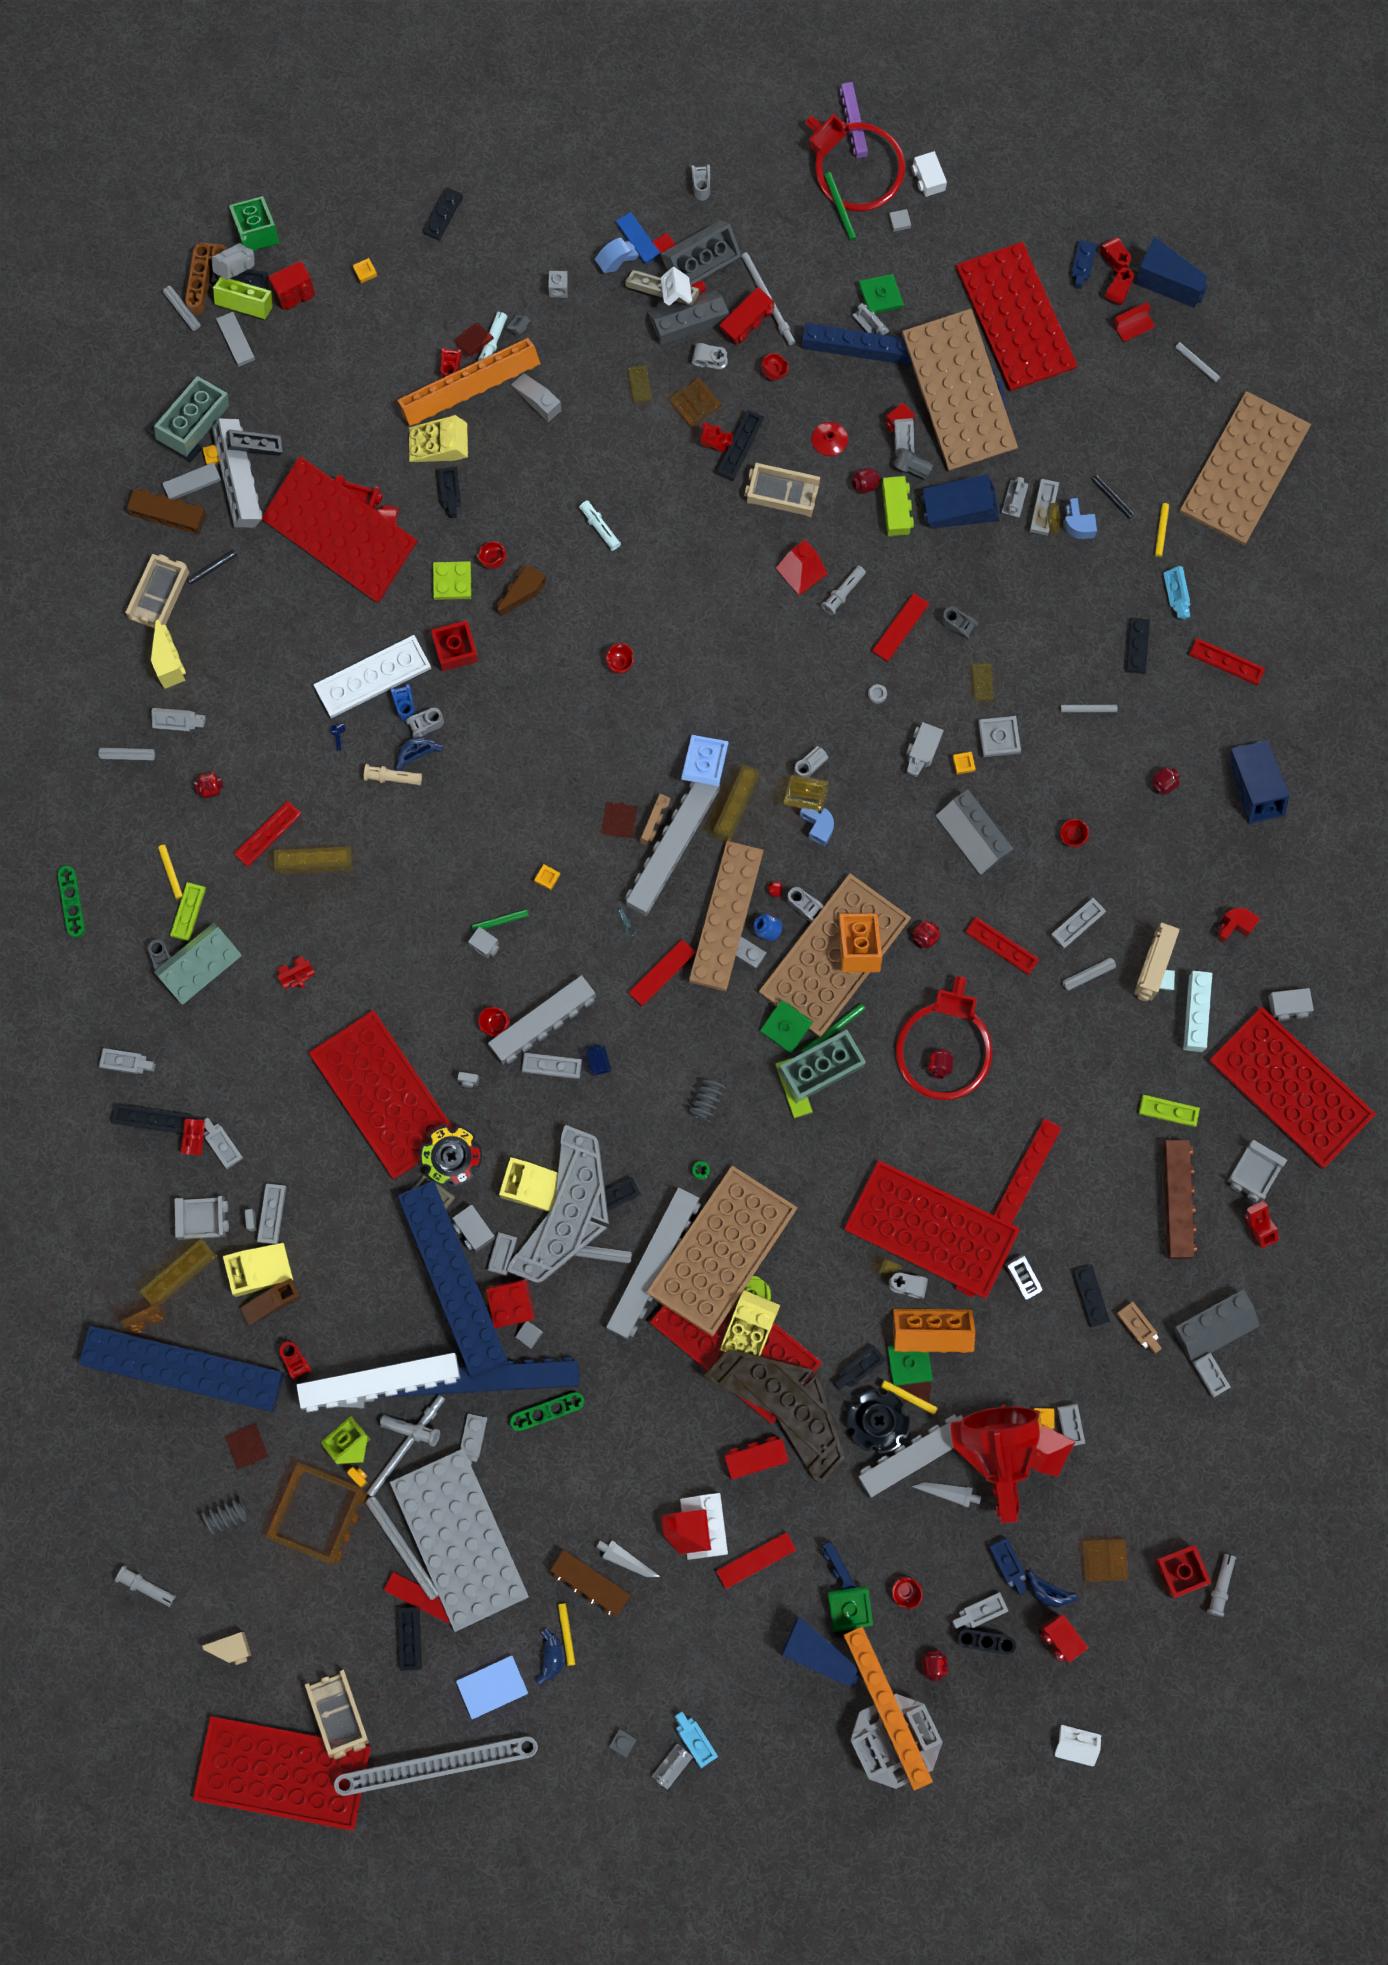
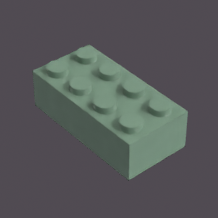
M197 376L155 424L156 440L187 457L229 407L228 393Z
M213 923L154 971V973L183 1005L242 955L221 929Z
M845 1030L780 1065L778 1071L794 1100L798 1103L863 1068L866 1061L848 1030Z

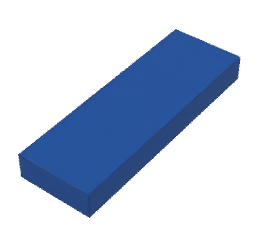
M631 212L616 220V225L626 239L634 245L645 265L660 257V252Z

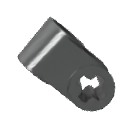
M955 607L947 608L941 618L942 625L963 640H968L972 630L978 626L975 619L967 616ZM952 615L955 620L950 621L946 616Z
M153 940L149 943L148 951L156 971L171 958L167 946L161 940ZM155 947H163L161 953L154 954Z

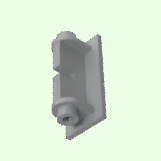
M860 304L857 308L858 311L852 316L865 331L881 335L887 334L889 332L887 327L875 314H872L867 309V305Z
M1017 477L1016 480H1010L1002 510L1003 514L1020 517L1028 488L1024 478Z
M677 1743L652 1777L668 1790L693 1756Z

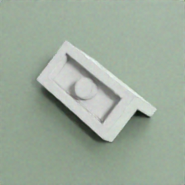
M672 267L661 277L664 303L670 306L679 297L687 303H691L692 296L689 277L675 267Z
M1061 1725L1055 1757L1095 1766L1101 1748V1735Z

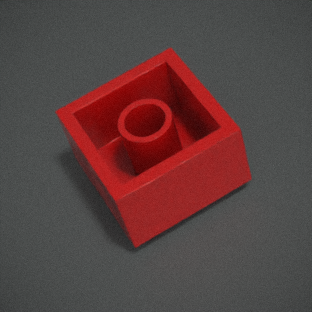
M302 261L268 276L273 293L283 311L292 309L298 303L308 301L315 295L311 277Z
M467 620L431 630L442 672L478 662Z
M528 1279L492 1286L486 1289L494 1328L531 1321L536 1318Z
M1190 1545L1154 1560L1170 1598L1179 1597L1211 1584L1196 1545Z
M1057 1614L1039 1628L1042 1632L1039 1634L1046 1644H1051L1054 1648L1052 1653L1058 1661L1070 1663L1088 1649V1646L1064 1614Z

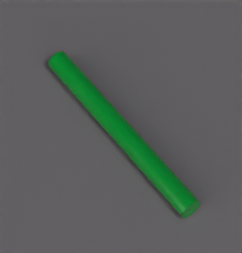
M828 172L824 176L850 241L855 240L856 235L831 172Z
M862 1003L827 1029L821 1038L817 1037L801 1051L804 1053L826 1041L866 1009Z

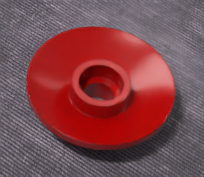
M824 422L813 431L812 444L820 454L835 456L846 448L848 434L840 424ZM832 434L834 437L828 438L827 435Z

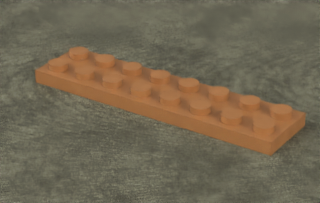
M730 841L726 842L689 979L690 983L727 991L764 850Z

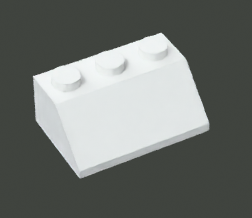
M720 1493L680 1499L682 1512L706 1509L711 1550L688 1553L687 1559L728 1555Z

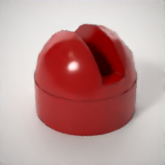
M782 882L770 883L768 893L773 897H781Z

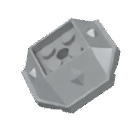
M894 1694L927 1770L931 1772L934 1769L943 1743L925 1704ZM875 1705L860 1711L850 1741L868 1779L895 1789L909 1783L897 1753L890 1744V1738Z

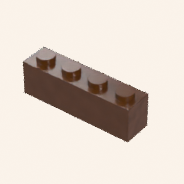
M134 489L127 506L130 516L200 535L207 516L204 508L198 504L190 505L180 499H168L165 495H154L145 489Z
M565 1550L562 1551L550 1570L553 1572V1578L561 1583L565 1580L570 1584L568 1588L577 1594L580 1591L586 1594L587 1597L585 1599L593 1605H596L598 1602L604 1607L602 1611L611 1617L614 1614L619 1615L631 1596Z

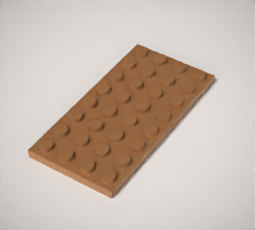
M972 309L902 331L948 471L1016 450L1018 446Z
M1246 391L1179 512L1245 546L1311 424Z
M849 874L759 991V994L774 1005L778 1006L780 1001L784 999L814 1021L809 1030L820 1038L870 974V972H842L839 914H877L882 957L911 920L910 916L852 874Z
M731 1166L646 1294L713 1337L796 1212L797 1207L734 1166Z

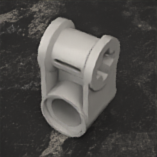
M692 165L694 196L698 200H706L710 195V165H706V167H695Z
M697 343L694 349L692 364L700 367L723 369L728 364L727 352L722 347Z
M430 708L409 717L406 723L410 725L413 731V738H418L442 727L444 718L439 709ZM432 716H439L437 721H430Z
M799 887L792 888L788 893V905L809 922H812L814 915L819 909L823 908V905L817 899L811 897ZM798 894L801 900L793 901L791 895Z
M896 1273L889 1280V1288L895 1293L924 1299L928 1279L916 1275ZM898 1278L903 1283L900 1287H897V1283L894 1282Z

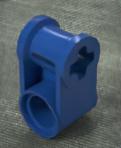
M409 684L398 689L391 688L399 718L404 722L409 717L415 715ZM404 709H410L409 713H402Z

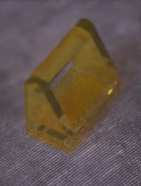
M791 775L784 798V805L821 811L827 799L828 781ZM793 795L819 801L818 803L791 799Z

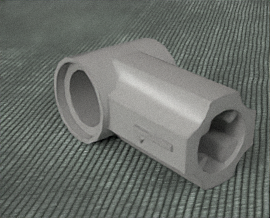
M817 746L803 760L798 761L794 770L795 779L799 782H806L810 775L828 760L829 757L826 752ZM803 768L807 770V773L803 774L798 770Z

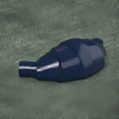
M424 737L409 739L401 747L395 769L402 771L405 764H409L413 760L431 753L433 750L441 752L443 746L435 743L434 740Z
M1033 1571L1027 1573L1035 1597L1043 1605L1058 1608L1078 1600L1076 1593L1068 1594L1066 1591L1058 1589L1043 1579L1037 1578Z
M548 1628L541 1632L546 1642L544 1643L542 1674L535 1679L540 1686L560 1673L566 1660L564 1645L561 1644L556 1635L551 1634Z

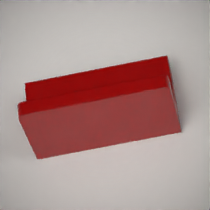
M1148 302L1115 318L1113 326L1123 342L1155 327L1148 315L1151 309Z

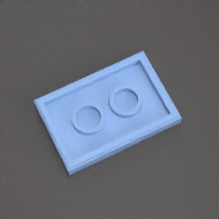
M691 735L682 780L719 786L728 741Z
M513 1656L456 1681L472 1719L528 1694Z

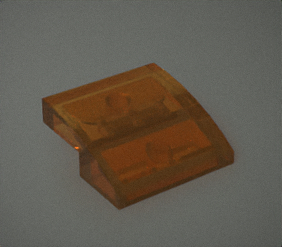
M699 377L687 388L683 387L670 398L671 402L692 427L722 407L721 403Z
M1126 1539L1083 1541L1086 1582L1129 1580Z

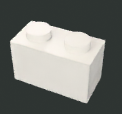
M935 151L915 157L911 168L913 175L917 176L919 180L918 188L920 192L923 191L926 197L945 191L947 181Z

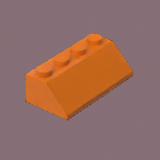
M893 1309L895 1351L974 1352L975 1326L972 1309Z

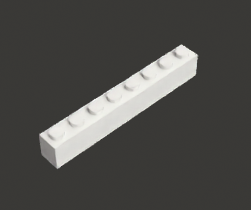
M455 1353L297 1384L300 1408L306 1410V1412L318 1411V1407L326 1406V1408L338 1407L340 1402L346 1401V1404H354L360 1398L373 1400L377 1399V1395L385 1394L387 1397L397 1395V1391L405 1390L406 1393L417 1391V1387L425 1386V1389L437 1386L436 1383L444 1382L445 1385L457 1382L456 1379L460 1378L457 1356Z

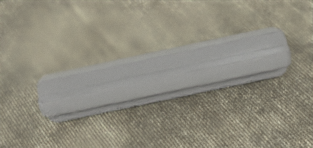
M167 286L163 293L189 327L196 331L200 328V323L171 286Z
M99 748L98 753L101 759H155V751L153 749Z
M1109 958L1064 980V988L1069 991L1116 967L1115 961Z
M585 1246L575 1256L630 1263L632 1254L628 1251Z

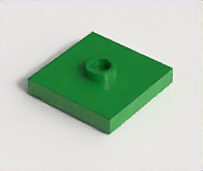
M893 274L859 281L858 285L864 303L872 314L903 308L904 304Z
M782 999L760 1031L792 1053L814 1021Z
M894 1346L887 1347L893 1385L901 1386L933 1381L929 1352L895 1351Z
M868 1586L827 1592L833 1632L857 1629L862 1626H873Z

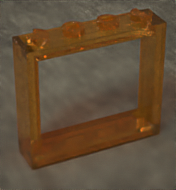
M297 1462L265 1538L334 1566L336 1562L339 1563L343 1556L342 1546L344 1543L347 1544L351 1537L349 1530L351 1525H355L358 1520L359 1513L357 1511L359 1506H363L367 1497V1494H365L366 1490ZM305 1472L356 1492L329 1557L278 1536Z

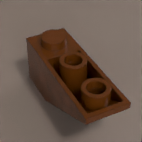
M528 564L524 569L521 568L517 574V580L514 584H510L507 589V595L504 599L501 598L497 604L498 615L502 616L537 597L547 582L546 575Z
M290 1278L272 1287L240 1309L250 1326L302 1299L295 1282Z

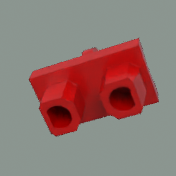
M702 424L703 434L700 435L702 446L706 448L711 446L720 452H726L727 446L732 444L733 435L729 432H722L721 428L717 425Z
M302 956L295 959L296 967L290 970L287 965L278 968L279 976L277 977L285 990L298 985L304 989L303 983L309 980L310 976L316 974L310 962L306 961Z
M185 1119L181 1154L202 1156L205 1120Z

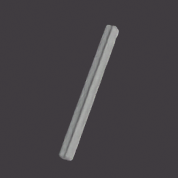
M374 1496L367 1499V1506L429 1599L433 1600L438 1597L439 1592Z

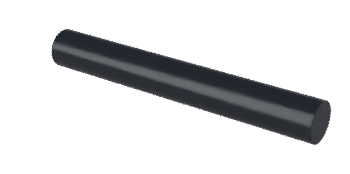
M1098 475L1092 479L1129 519L1135 515Z
M234 549L187 578V581L192 585L236 557L237 553Z

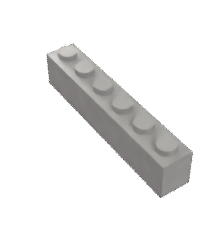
M218 419L212 426V431L234 527H256L262 520V511L259 509L258 494L255 491L254 477L250 470V460H248L246 451L230 450L227 443L226 432L229 429L243 431L240 426L239 419Z
M581 975L488 1043L489 1047L502 1064L513 1062L517 1058L516 1055L521 1051L524 1053L532 1048L533 1042L543 1040L548 1036L547 1032L554 1028L556 1030L560 1028L566 1018L569 1017L571 1019L579 1013L580 1008L583 1006L588 1007L594 1003L595 992Z
M954 1414L945 1420L946 1424L944 1426H934L928 1430L929 1435L924 1438L919 1435L911 1440L912 1445L906 1448L903 1445L894 1450V1456L888 1458L886 1455L877 1461L879 1465L871 1468L869 1465L861 1470V1475L858 1479L870 1498L953 1449L950 1425L951 1422L962 1421L963 1417L961 1415L956 1417Z

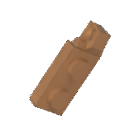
M662 794L659 795L640 839L641 844L647 845L648 840L652 842L656 833L653 828L655 824H660L663 814L660 812L668 808L670 797Z
M1131 1302L1117 1313V1316L1144 1349L1149 1347L1154 1355L1162 1349L1156 1341L1159 1339L1157 1332L1134 1302Z

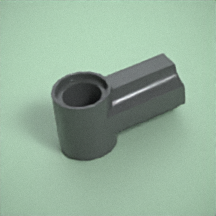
M901 448L893 464L905 472L910 471L924 479H927L933 466L932 463L917 457L915 453L905 448Z

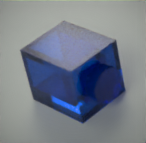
M595 1045L590 1047L586 1054L592 1076L611 1072L605 1046Z

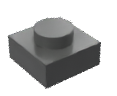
M516 315L506 329L511 334H521L526 330L530 320L525 315Z
M619 1729L609 1748L627 1758L637 1739Z

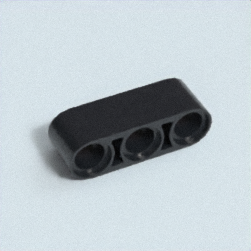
M969 1629L959 1631L956 1636L958 1645L963 1648L1010 1655L1016 1650V1642L1009 1636ZM963 1633H969L971 1636V1642L967 1645L961 1641ZM985 1636L991 1639V1645L988 1648H984L981 1644V1640ZM1007 1639L1011 1643V1648L1005 1652L1001 1648V1643Z

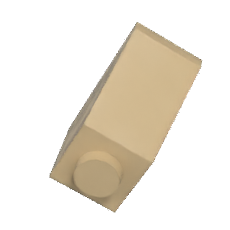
M245 1632L203 1645V1650L229 1663L235 1662V1665L247 1662L246 1657L251 1656Z

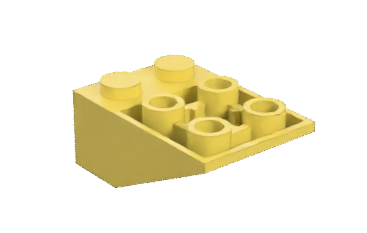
M456 415L409 427V462L455 461L468 457L467 423Z
M158 619L155 624L151 662L161 684L166 689L185 681L183 675L186 674V671L179 659V654L166 625H161Z
M510 1157L499 1194L500 1198L550 1212L555 1204L558 1173Z
M284 1243L223 1256L231 1291L235 1297L276 1286L290 1278L293 1280Z
M744 1290L720 1350L724 1352L735 1350L760 1357L780 1305Z

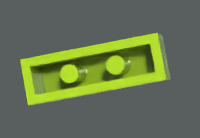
M223 277L219 278L213 288L215 305L266 319L272 309V293L269 290L232 279L226 280Z
M905 476L883 478L882 490L887 535H909L911 528H914L913 517H910L909 511H912L911 500H908L907 494H910L909 483H906Z

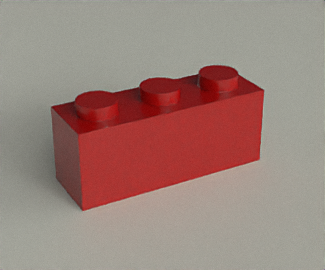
M757 287L720 324L721 331L736 345L744 342L748 338V334L752 330H756L761 325V321L774 312V301L762 289Z
M777 1436L766 1439V1443L758 1445V1442L746 1445L747 1449L739 1451V1448L727 1451L728 1455L724 1456L731 1480L788 1463L789 1460L782 1438L777 1439Z

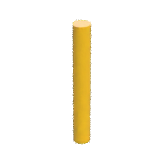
M1163 503L1161 508L1155 551L1156 557H1162L1169 511V504Z
M160 845L158 849L175 898L180 899L183 895L166 846Z
M886 1380L882 1383V1388L895 1393L933 1415L936 1413L937 1407Z
M566 1603L558 1604L567 1666L575 1665L567 1607Z

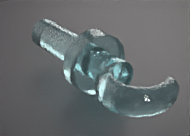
M623 909L619 910L618 912L624 921L622 924L623 926L626 925L625 932L627 936H635L636 930L632 935L628 933V929L632 927L630 924L631 919H627Z

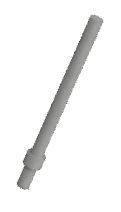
M747 252L743 253L741 257L757 287L762 289L772 299ZM775 305L772 314L778 324L781 335H784L791 346L795 343L790 332L791 329Z
M438 1395L432 1405L425 1409L423 1412L424 1416L418 1424L426 1426L430 1419H434L437 1415L436 1411L445 1400L442 1396ZM407 1437L367 1491L370 1496L376 1494L415 1441L413 1437Z

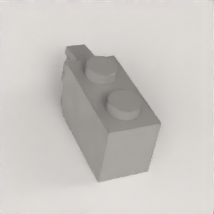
M922 722L920 728H916L913 735L916 740L914 745L910 743L906 753L909 755L907 774L918 777L923 767L931 765L944 730Z

